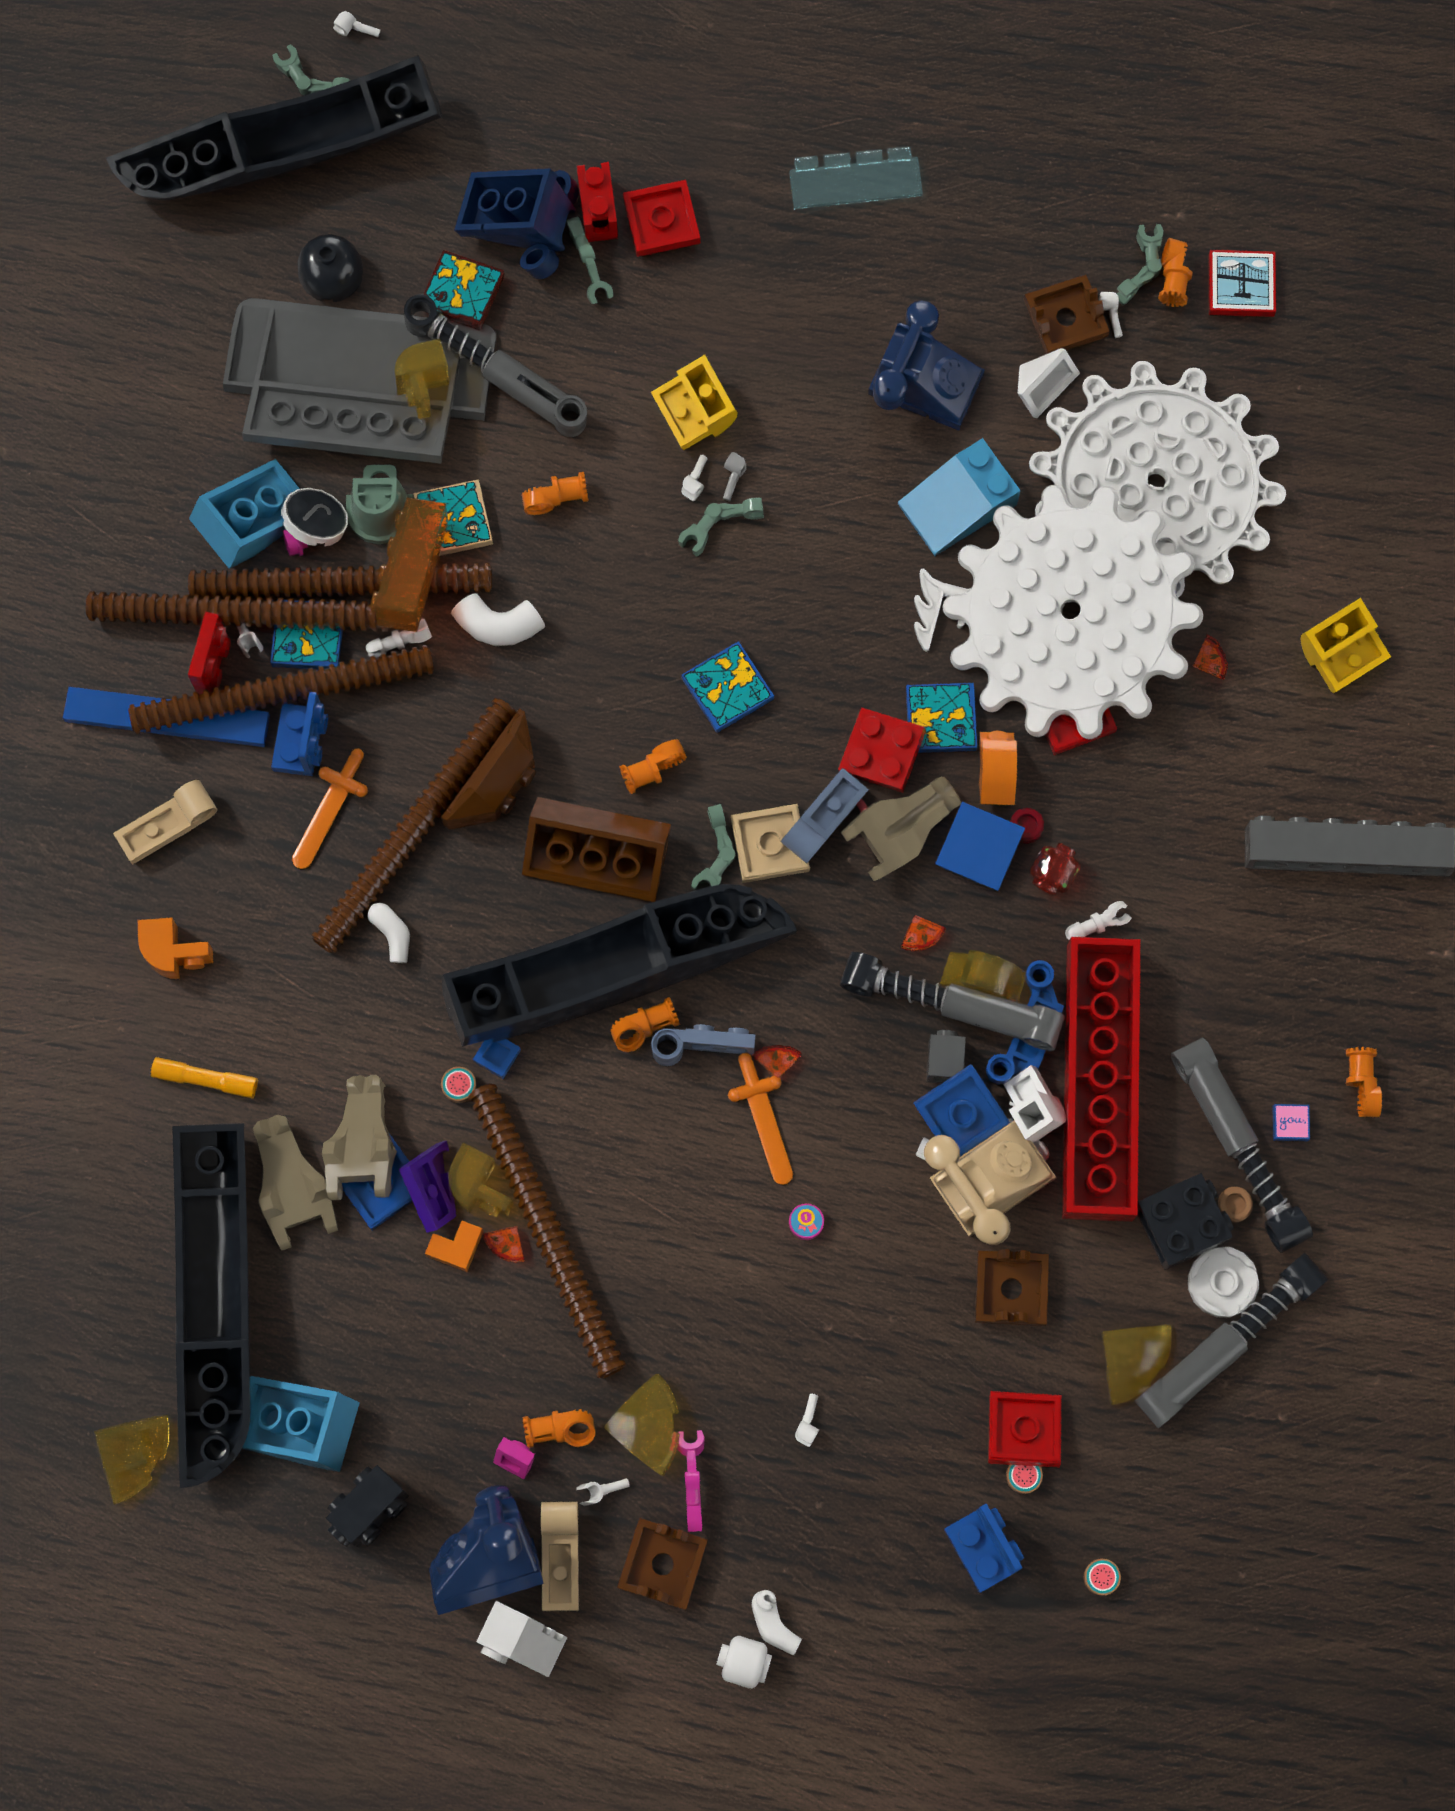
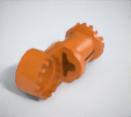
M1168 238L1161 257V264L1164 267L1163 275L1166 278L1164 288L1159 292L1158 299L1162 304H1166V306L1172 304L1171 307H1174V305L1176 307H1179V305L1183 307L1187 305L1186 288L1188 281L1192 279L1193 272L1188 267L1183 266L1184 256H1186L1185 251H1187V248L1184 247L1188 246L1187 243L1173 238Z
M579 472L578 476L561 479L551 476L552 486L533 487V491L529 488L528 492L527 490L522 492L524 512L529 515L548 513L555 506H560L561 502L582 499L583 502H588L584 472Z
M674 739L655 747L651 754L646 755L645 760L628 767L621 765L619 768L623 779H627L624 783L629 793L633 794L636 792V788L654 781L657 784L662 782L659 771L666 770L668 767L672 768L673 763L677 766L678 761L682 763L687 757L680 741Z
M670 997L665 998L663 1003L647 1009L638 1008L637 1013L625 1016L624 1018L621 1017L619 1018L620 1021L616 1020L615 1025L612 1024L611 1035L617 1048L623 1052L635 1051L643 1045L645 1038L653 1035L654 1031L670 1025L674 1027L679 1026L677 1014L672 1012L675 1008ZM631 1029L636 1030V1034L633 1037H629V1039L620 1038L623 1032Z
M1359 1047L1348 1048L1346 1056L1349 1057V1077L1346 1078V1085L1359 1087V1095L1357 1096L1359 1098L1357 1104H1361V1106H1357V1110H1361L1358 1111L1359 1117H1380L1382 1091L1381 1087L1377 1086V1078L1374 1077L1373 1057L1377 1056V1049L1366 1047L1365 1050L1364 1047H1361V1050H1359Z
M575 1409L563 1413L553 1411L550 1416L532 1419L528 1416L522 1417L524 1432L528 1434L525 1435L528 1448L533 1447L534 1443L556 1440L557 1443L567 1442L569 1445L582 1447L592 1442L595 1437L594 1419L586 1410L583 1412L582 1409H579V1411ZM576 1423H583L588 1426L584 1433L574 1434L569 1431L570 1427Z

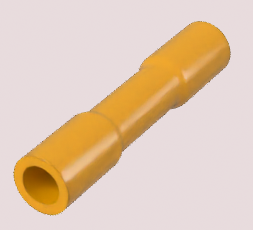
M155 1057L151 1068L152 1078L176 1083L195 1084L248 1098H254L258 1085V1078L231 1072L222 1073Z

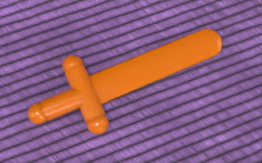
M361 749L352 750L340 773L326 766L320 768L318 772L319 777L331 783L292 856V862L295 867L305 869L310 866L348 793L350 792L358 797L367 795V786L353 779L364 758V752Z
M742 1053L738 1061L746 1085L731 1089L728 1092V1098L732 1102L748 1100L772 1177L780 1185L788 1184L793 1178V1171L767 1092L776 1090L781 1086V1079L778 1076H771L770 1078L759 1080L751 1055L749 1053Z

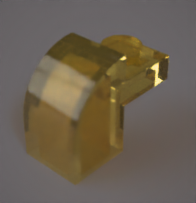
M440 339L421 342L408 347L399 355L395 364L397 396L405 394L408 407H415L418 419L431 417L430 398L427 389L449 385L448 364Z
M970 950L969 954L950 952L940 984L946 988L953 983L1018 1002L1025 982L1026 972L1013 963L988 953Z
M462 1143L449 1171V1184L457 1203L465 1211L471 1213L477 1201L480 1203L478 1208L494 1217L501 1213L508 1217L514 1205L513 1200L485 1185L496 1165L494 1158Z

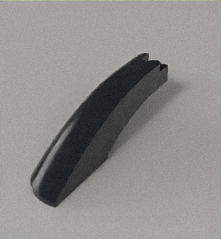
M419 55L360 78L321 91L233 113H220L109 156L106 159L115 176L131 191L150 199L172 200L258 181L323 162L442 118V112L438 98L433 91L426 66Z
M733 884L715 885L645 904L643 908L540 947L443 974V996L449 1019L454 1022L462 1047L489 1039L497 1042L579 1018L679 983L793 935L797 932V929L787 912L771 897L767 899L746 886Z
M244 1123L172 1126L176 1258V1378L180 1488L202 1484L222 1473L240 1453L250 1426V1328Z

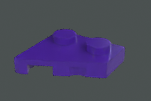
M447 1140L434 1144L399 1169L427 1233L438 1230L456 1217L455 1199L452 1195V1172L445 1173L443 1153L449 1152Z

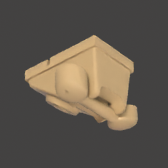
M1015 1120L961 1157L958 1144L946 1135L932 1137L924 1148L926 1162L932 1168L939 1170L930 1179L969 1237L975 1234L980 1241L989 1245H998L1009 1236L1010 1222L1004 1213L1057 1178L1034 1143L1025 1140Z

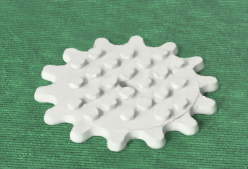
M1139 361L1131 368L1130 384L1123 389L1112 388L1098 375L1088 376L1082 385L1083 392L1088 400V406L1085 410L1073 413L1064 408L1056 407L1048 412L1046 416L1047 425L1059 435L1061 445L1055 451L1034 453L1029 461L1031 471L1038 476L1050 479L1055 485L1061 486L1066 492L1069 504L1074 508L1087 507L1092 502L1094 494L1099 488L1110 486L1118 493L1117 513L1122 520L1128 522L1135 521L1149 510L1160 512L1164 517L1165 525L1156 539L1157 550L1165 555L1187 552L1192 555L1195 561L1193 571L1197 570L1205 573L1216 584L1228 583L1234 574L1233 567L1228 560L1229 550L1235 546L1245 547L1252 551L1265 549L1269 544L1270 536L1255 521V512L1260 507L1280 505L1286 496V491L1281 484L1264 479L1259 471V466L1264 460L1272 458L1277 454L1279 444L1276 438L1267 434L1260 436L1246 434L1242 429L1241 421L1250 411L1249 399L1242 394H1233L1222 402L1211 401L1206 396L1204 389L1207 380L1206 375L1199 368H1189L1183 373L1178 383L1165 385L1156 377L1155 368L1151 363ZM1153 474H1159L1165 479L1166 484L1163 488L1149 485L1148 477ZM1042 501L1036 505V516L1041 511ZM1184 578L1176 585L1177 597H1180L1184 592Z
M1050 485L1043 490L1041 497L1042 508L1037 516L1029 519L1023 518L1013 507L1001 506L993 515V522L999 531L997 544L989 549H981L975 545H966L959 551L958 561L964 569L972 574L974 579L973 586L967 593L947 597L943 603V612L950 619L965 622L970 629V634L965 643L953 649L950 660L952 665L958 670L979 667L987 672L988 684L982 691L979 699L980 705L984 710L996 712L1006 703L1018 701L1026 708L1025 728L1030 735L1034 737L1045 735L1052 721L1057 716L1068 715L1075 720L1077 730L1083 738L1094 739L1102 732V716L1107 708L1117 705L1126 709L1136 719L1147 717L1152 709L1151 700L1145 690L1148 680L1155 675L1179 679L1187 673L1188 663L1182 655L1173 649L1172 638L1179 630L1192 629L1199 626L1203 620V611L1197 604L1180 601L1176 596L1175 588L1181 579L1193 572L1195 561L1192 555L1187 552L1165 555L1157 550L1156 539L1165 525L1164 517L1160 512L1149 510L1142 514L1139 519L1128 522L1119 517L1117 513L1119 496L1117 491L1110 486L1099 488L1095 492L1092 502L1087 507L1078 509L1069 504L1066 492L1061 486ZM1067 602H1076L1080 605V613L1074 619H1066L1062 615L1063 607Z

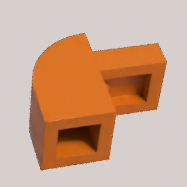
M998 730L980 732V804L1015 805L1017 741L1014 740V733Z
M173 918L137 920L140 951L151 968L158 974L170 979H180L179 966L183 965L184 969L195 970L204 968V964L213 963V949L208 942L178 944V926Z

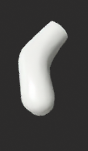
M384 903L373 904L368 911L367 917L370 923L374 924L386 936L389 944L390 962L407 963L410 942L409 929L388 905Z
M769 1590L756 1593L752 1599V1610L761 1637L770 1645L794 1656L802 1639L781 1622L775 1594Z

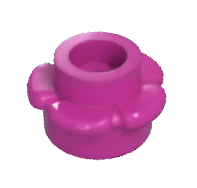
M286 529L282 530L289 556L296 554L302 556L303 549L308 548V545L295 539Z

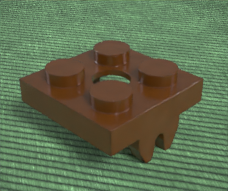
M1086 274L1025 294L1024 302L1046 354L1060 348L1067 351L1109 336L1110 331L1103 316L1102 300L1098 301V290L1096 287H1091ZM1063 309L1071 310L1075 314V322L1070 326L1061 325L1056 318L1059 311Z
M1010 1249L998 1251L978 1250L975 1323L1046 1326L1049 1254L1030 1253L1026 1250L1013 1252ZM1015 1279L1021 1284L1022 1292L1018 1298L1008 1299L1002 1294L1001 1286L1005 1280Z
M639 1518L617 1588L686 1610L708 1540L691 1535L680 1529H674L664 1524H657ZM667 1554L672 1558L674 1565L669 1574L659 1575L653 1570L652 1561L655 1556Z

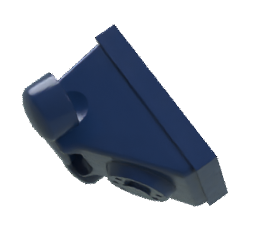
M550 168L471 172L454 231L461 237H471L526 248L527 250L520 259L521 267L533 278H547L556 271L559 265V258L555 252L565 250L562 234L568 213H575L576 211L573 204L577 201L579 195L578 184L566 171L559 170L554 172Z
M915 301L907 308L906 324L901 322L897 324L869 387L868 394L874 397V401L882 409L893 410L901 407L924 417L929 415L931 420L960 430L984 376L985 369L978 367L929 334L937 328L939 320L938 309L928 301Z
M505 1485L488 1487L476 1495L475 1502L477 1506L470 1521L459 1533L453 1534L445 1541L436 1558L431 1562L429 1571L434 1604L438 1615L544 1584L534 1539L530 1537L515 1499L511 1496L510 1489Z

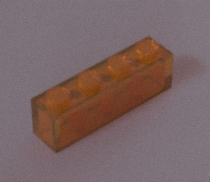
M407 497L403 510L397 511L395 520L397 532L395 537H390L387 547L389 559L387 564H382L379 573V583L381 586L379 592L374 591L371 600V611L376 613L378 626L418 632L448 527L446 503Z

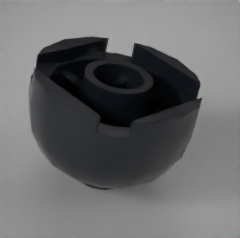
M334 234L320 235L308 241L301 249L297 262L298 277L306 293L314 299L323 301L322 299H333V302L342 301L352 296L360 287L363 274L362 259L355 246L346 238Z

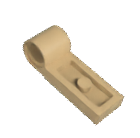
M193 780L184 784L176 790L173 795L174 798L113 833L132 865L215 815L217 808L200 780Z
M541 1502L542 1577L544 1582L542 1584V1611H579L578 1502Z

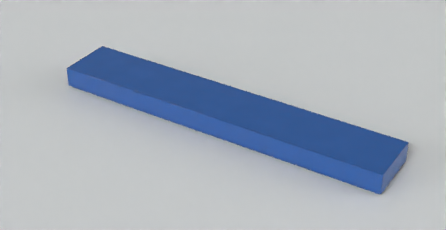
M68 687L63 720L68 723L133 731L128 711L129 705L134 704L135 707H138L141 702H145L148 705L151 704V700H155L158 703L161 702V698ZM245 709L246 712L241 713L238 710L235 711V715H230V712L224 713V717H220L218 714L214 715V719L211 720L208 716L204 717V721L201 722L198 719H194L191 724L188 721H184L181 726L174 723L171 728H167V725L161 726V730H157L155 727L151 728V732L147 733L265 747L270 714L266 711H251L250 709Z

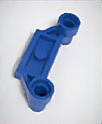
M1034 961L1027 968L1025 980L1031 993L1027 1005L1031 1007L1034 1005L1044 1006L1062 1013L1064 1005L1058 1003L1052 986L1054 970L1046 961ZM1040 975L1044 981L1037 982L1033 976ZM1013 1038L1006 1055L997 1054L990 1058L986 1066V1074L992 1083L996 1085L1004 1084L1030 1065L1038 1069L1046 1050L1032 1047L1021 1039ZM1001 1068L1004 1070L1005 1075L998 1076L994 1073L993 1069Z

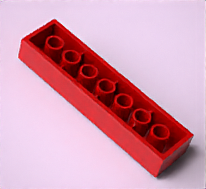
M1071 937L1067 945L1064 1089L1066 1122L1064 1123L1062 1219L1133 1222L1138 1215L1141 939Z

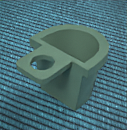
M367 465L363 471V478H353L351 495H346V512L348 514L349 526L356 536L374 544L393 542L406 532L411 525L413 516V494H407L397 479L395 466ZM377 473H384L388 475L389 478L372 477Z

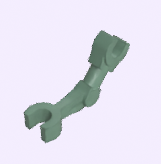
M291 44L287 46L291 55L288 60H281L277 53L272 55L276 67L287 77L291 76L302 95L350 81V79L343 77L335 78L333 82L309 79L301 70L303 68L296 48Z
M577 216L566 220L570 230L569 237L573 245L578 249L580 258L585 263L592 282L587 290L588 300L591 304L597 303L594 293L600 287L605 290L608 299L612 298L613 289L611 285L600 281L594 261L596 259L595 253L585 236L580 218Z
M1156 224L1154 236L1152 237L1146 235L1144 225H1139L1136 239L1141 251L1145 252L1146 264L1131 280L1126 279L1117 287L1119 303L1122 306L1135 296L1141 286L1152 281L1161 271L1162 264L1158 254L1164 231L1161 224Z
M749 498L743 501L742 504L712 503L708 505L704 512L705 515L697 525L692 524L680 534L678 539L679 546L684 547L688 540L694 539L697 541V544L692 549V552L696 557L703 553L709 538L708 531L720 519L726 520L738 516H744L747 519L764 518L762 498Z
M721 804L708 807L707 811L711 827L716 834L717 849L720 853L710 868L704 869L693 878L691 889L694 891L702 882H706L710 886L720 885L721 875L735 859V851L726 831V821Z

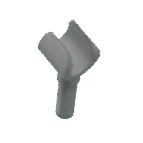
M735 452L729 455L724 465L725 469L732 472L723 496V500L731 501L739 477L746 471L745 459Z

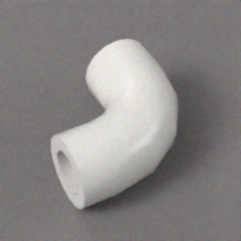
M474 593L462 599L451 612L459 625L472 637L493 646L515 645L531 638L545 628L541 616L527 600L510 611L498 613L487 607L479 595Z

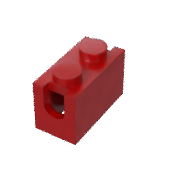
M609 162L601 163V168L590 167L586 171L585 165H578V187L584 232L588 242L618 239ZM608 219V225L605 227L596 228L592 225V221Z

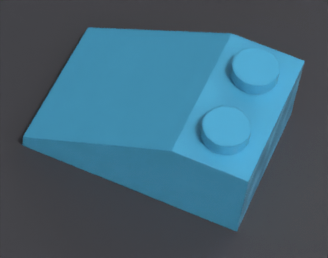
M982 438L953 456L899 500L898 505L933 555L936 556L991 522L995 511L999 507H1015L1018 503L1020 489Z
M274 459L199 496L189 520L230 569L254 557L283 536L282 530L286 528L283 524L284 519L283 515L281 516V509L288 495L300 488L279 462Z
M251 1376L250 1426L242 1449L312 1467L340 1472L360 1403L336 1391Z

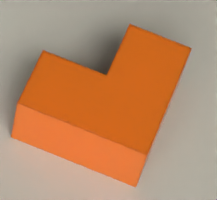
M461 1221L454 1241L433 1233L425 1255L436 1261L468 1272L484 1231L481 1227Z

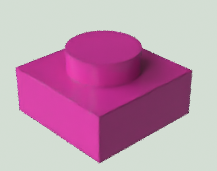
M503 1437L496 1450L493 1463L525 1479L531 1469L535 1454L522 1442L510 1441Z

